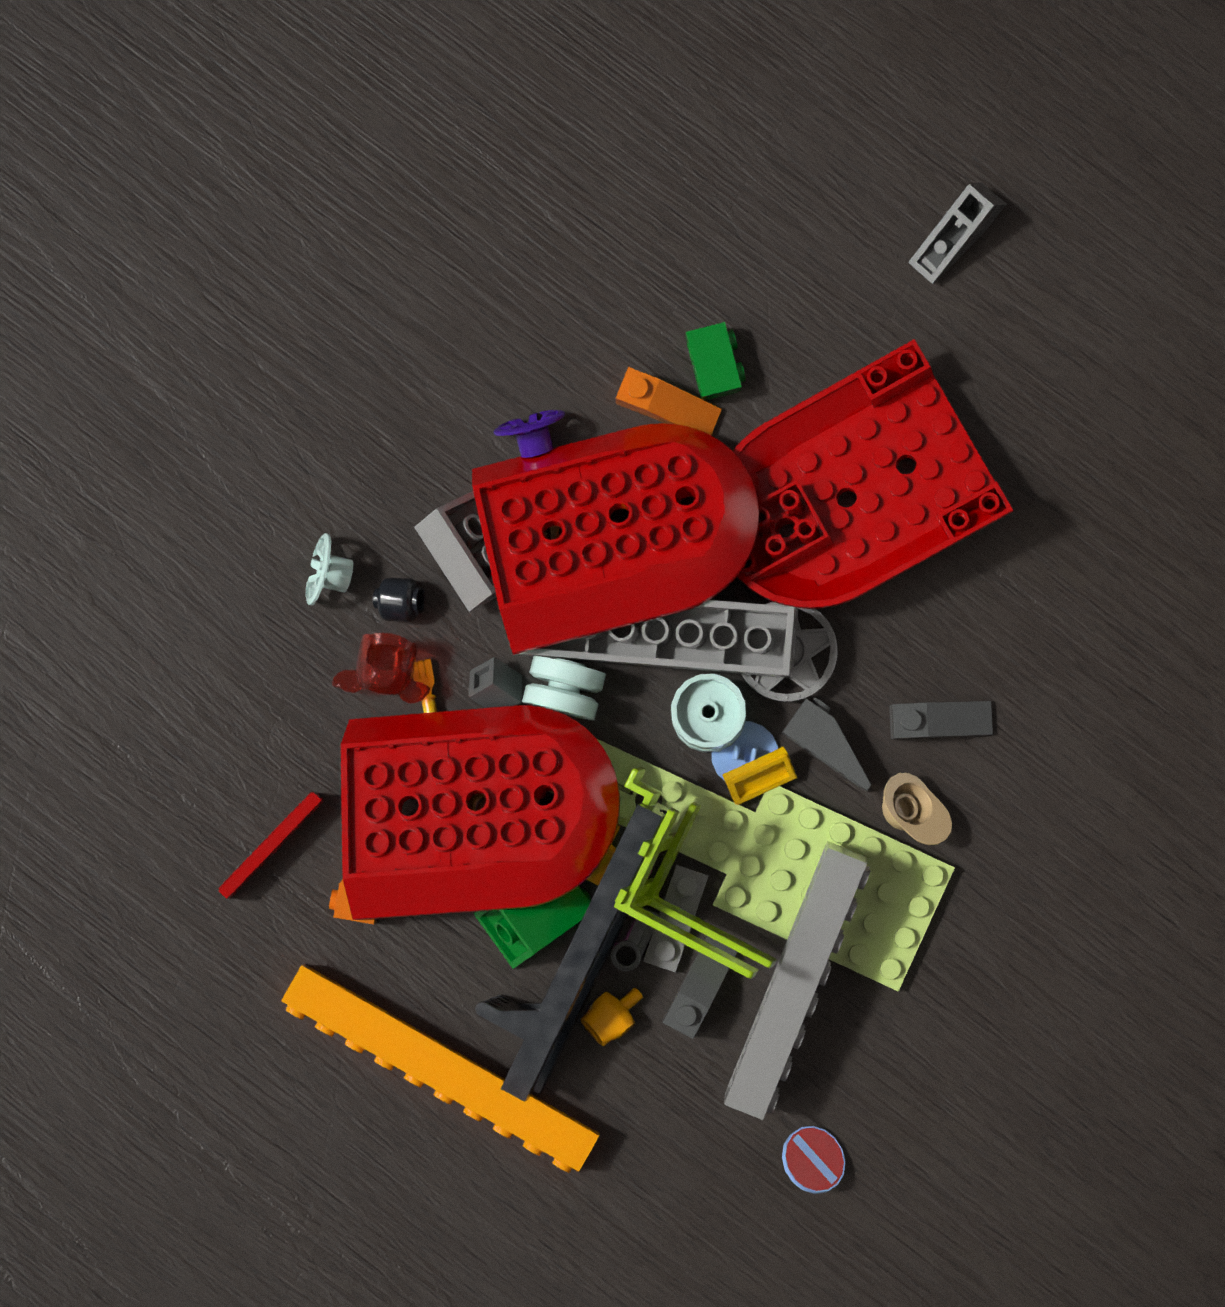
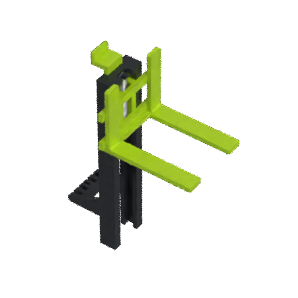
M643 767L632 769L624 786L644 796V800L641 804L637 805L543 1002L517 1003L504 995H497L476 1005L475 1010L479 1016L524 1039L501 1087L505 1092L524 1102L529 1100L532 1091L538 1094L543 1092L628 915L750 979L756 976L757 968L641 907L649 905L768 968L773 967L777 961L776 958L659 897L658 894L701 805L695 802L691 803L677 832L670 833L679 811L674 808L669 809L657 802L661 792L641 782L646 771ZM668 850L655 878L647 879L659 853Z

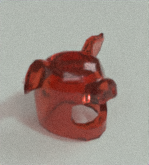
M385 632L363 634L357 655L356 670H343L337 673L332 680L333 687H338L347 692L355 693L364 688L377 694H399L401 699L409 704L423 700L430 692L429 686L423 682L412 680L416 664L417 643L411 642L402 636Z

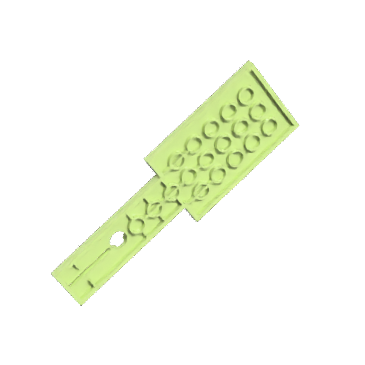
M598 740L609 756L618 784H620L618 824L627 827L637 807L635 803L637 793L634 792L633 795H630L631 790L623 787L631 770L634 768H645L646 771L641 782L661 792L663 806L679 811L670 833L677 832L691 803L695 802L701 805L679 852L726 874L713 902V906L786 940L827 841L864 855L867 861L866 866L870 867L869 870L871 872L864 889L857 888L854 898L857 899L856 910L850 922L844 920L841 927L844 930V939L838 953L831 952L829 960L899 991L955 867L780 786L765 792L756 811L753 812Z

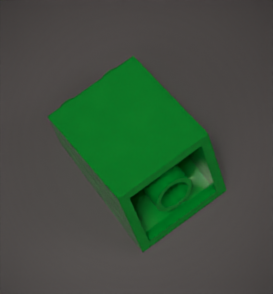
M578 886L561 898L542 905L517 909L477 911L474 915L509 965L514 969L580 922L592 899L585 889Z

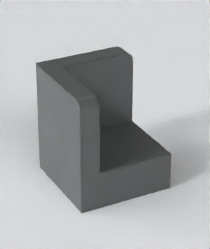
M493 657L470 670L469 698L484 708L518 705L522 699V675Z

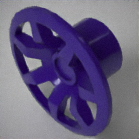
M562 410L539 412L543 415L541 420H539L538 412L529 415L528 423H524L521 419H513L499 425L493 432L496 436L515 434L522 458L538 456L554 449L547 425L562 419L565 416V412Z

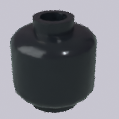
M386 578L380 584L379 589L376 588L374 590L373 606L375 609H378L380 616L385 621L411 622L416 619L418 614H422L424 610L425 592L412 578Z

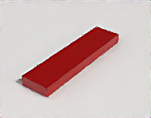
M310 792L218 888V891L226 899H231L325 800L316 792Z

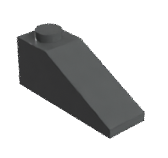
M983 183L968 184L908 263L928 281L935 284L989 228L1007 204Z
M814 698L812 702L805 699L781 734L862 790L867 791L871 784L835 718L828 714L831 708L817 698Z
M991 701L906 703L889 706L891 740L993 735Z
M709 936L706 937L705 942L734 957L736 956L737 951ZM698 952L662 1023L693 1039L729 967Z

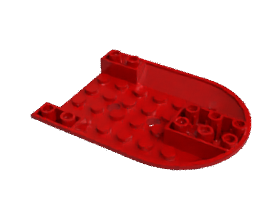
M915 339L765 422L748 434L733 450L753 481L759 505V526L755 545L749 559L737 577L757 594L785 606L815 609L837 606L854 600L1014 512L949 403ZM905 458H911L916 462V468L910 474H902L898 471L899 462ZM851 491L857 495L854 505L842 507L838 504L839 496L843 492ZM784 525H794V533L791 536L782 537L779 534L780 529Z
M666 423L646 424L555 447L553 450L538 456L528 458L520 456L472 469V487L500 614L513 655L676 614L699 606L718 595L737 577L751 555L758 533V499L753 481L747 469L735 453L724 443L701 430L688 426ZM685 497H694V502L690 505H682L681 500ZM617 509H626L629 512L628 518L620 523L613 522L610 519L611 514ZM559 526L562 528V533L557 539L549 540L544 537L547 528Z
M514 705L349 719L341 742L342 876L352 919L365 920L526 908L549 903L573 891L602 862L611 846L618 826L620 813L619 785L614 767L605 749L576 720L555 710L539 706ZM553 791L554 798L552 802L548 805H540L539 801L546 796V792ZM478 793L484 794L486 797L485 806L478 811L471 810L469 807L471 797ZM408 799H417L419 804L417 812L411 816L403 815L402 806L404 802Z

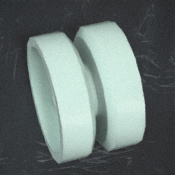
M533 656L530 668L531 675L549 683L548 686L534 683L526 685L522 702L531 706L552 709L568 716L594 721L599 704L593 698L580 695L579 693L580 690L592 693L602 691L606 674L570 660Z
M699 674L686 680L676 691L671 704L672 724L679 739L689 748L703 753L719 752L731 746L741 735L746 722L745 700L739 688L728 678L717 674ZM705 707H708L709 710L714 708L715 715L711 718H706L703 716L702 710Z

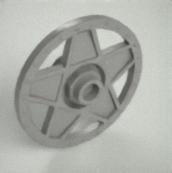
M770 602V603L765 604V605L785 606V605H782V604H779V603H776V602ZM797 608L812 615L823 627L821 629L801 630L797 620L793 678L790 679L803 688L804 691L792 694L775 693L769 690L785 677L756 675L754 680L750 674H741L747 684L757 693L776 701H797L811 696L828 681L837 661V640L828 620L816 609ZM830 646L828 665L819 679L811 658Z

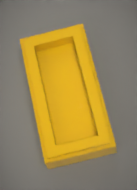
M784 746L722 774L735 805H740L797 778Z

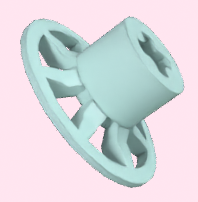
M324 533L321 536L312 556L318 555L321 559L320 561L313 558L311 560V567L316 569L317 573L310 576L306 583V601L308 605L315 604L322 588L345 593L351 581L353 560L330 555L331 537L328 533Z

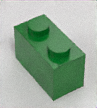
M725 322L687 331L685 339L700 398L707 401L741 392V383L746 382L742 362L736 363L732 350H736L738 347L733 329L727 331Z

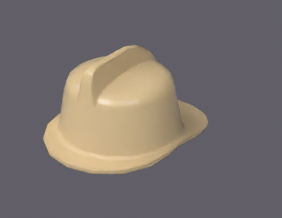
M898 773L888 780L885 785L882 804L883 815L886 821L896 829L905 830L917 842L926 845H938L945 841L951 833L952 821L943 803L917 776L910 773Z

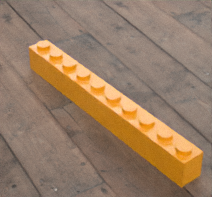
M306 964L301 965L281 1000L287 1004L285 1010L301 1020L304 1019L305 1015L317 1021L315 1028L331 1037H333L335 1032L347 1039L344 1044L361 1054L364 1049L376 1055L374 1061L390 1071H392L394 1066L406 1073L404 1079L420 1088L425 1083L435 1089L433 1095L450 1105L453 1100L465 1106L463 1112L479 1122H481L483 1117L495 1124L493 1127L494 1131L509 1139L514 1134L525 1141L522 1145L524 1148L538 1156L542 1152L554 1157L552 1163L568 1173L571 1172L572 1168L578 1172L580 1171L599 1137V1132L532 1094L529 1100L524 1102L501 1089L505 1081L503 1077Z

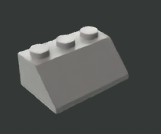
M472 491L436 508L414 527L469 612L496 598L475 496Z

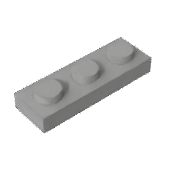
M676 865L664 900L695 916L708 875ZM660 911V918L688 933L690 932V926ZM654 929L643 962L676 972L685 944Z

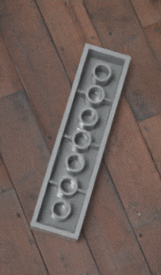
M708 600L699 606L683 612L519 653V655L793 678L798 609L791 606Z
M827 841L726 1089L724 1105L761 1120L764 1119L766 1111L773 1113L780 1095L778 1094L780 1088L777 1087L779 1080L786 1081L793 1063L791 1062L792 1056H790L792 1048L799 1049L806 1031L804 1030L805 1025L802 1024L805 1016L812 1017L818 1003V993L815 992L818 984L825 985L831 971V962L828 961L831 952L838 953L844 939V930L841 929L844 920L850 922L856 910L857 899L854 898L857 888L863 890L871 871L869 870L870 867L866 866L867 861L864 855Z

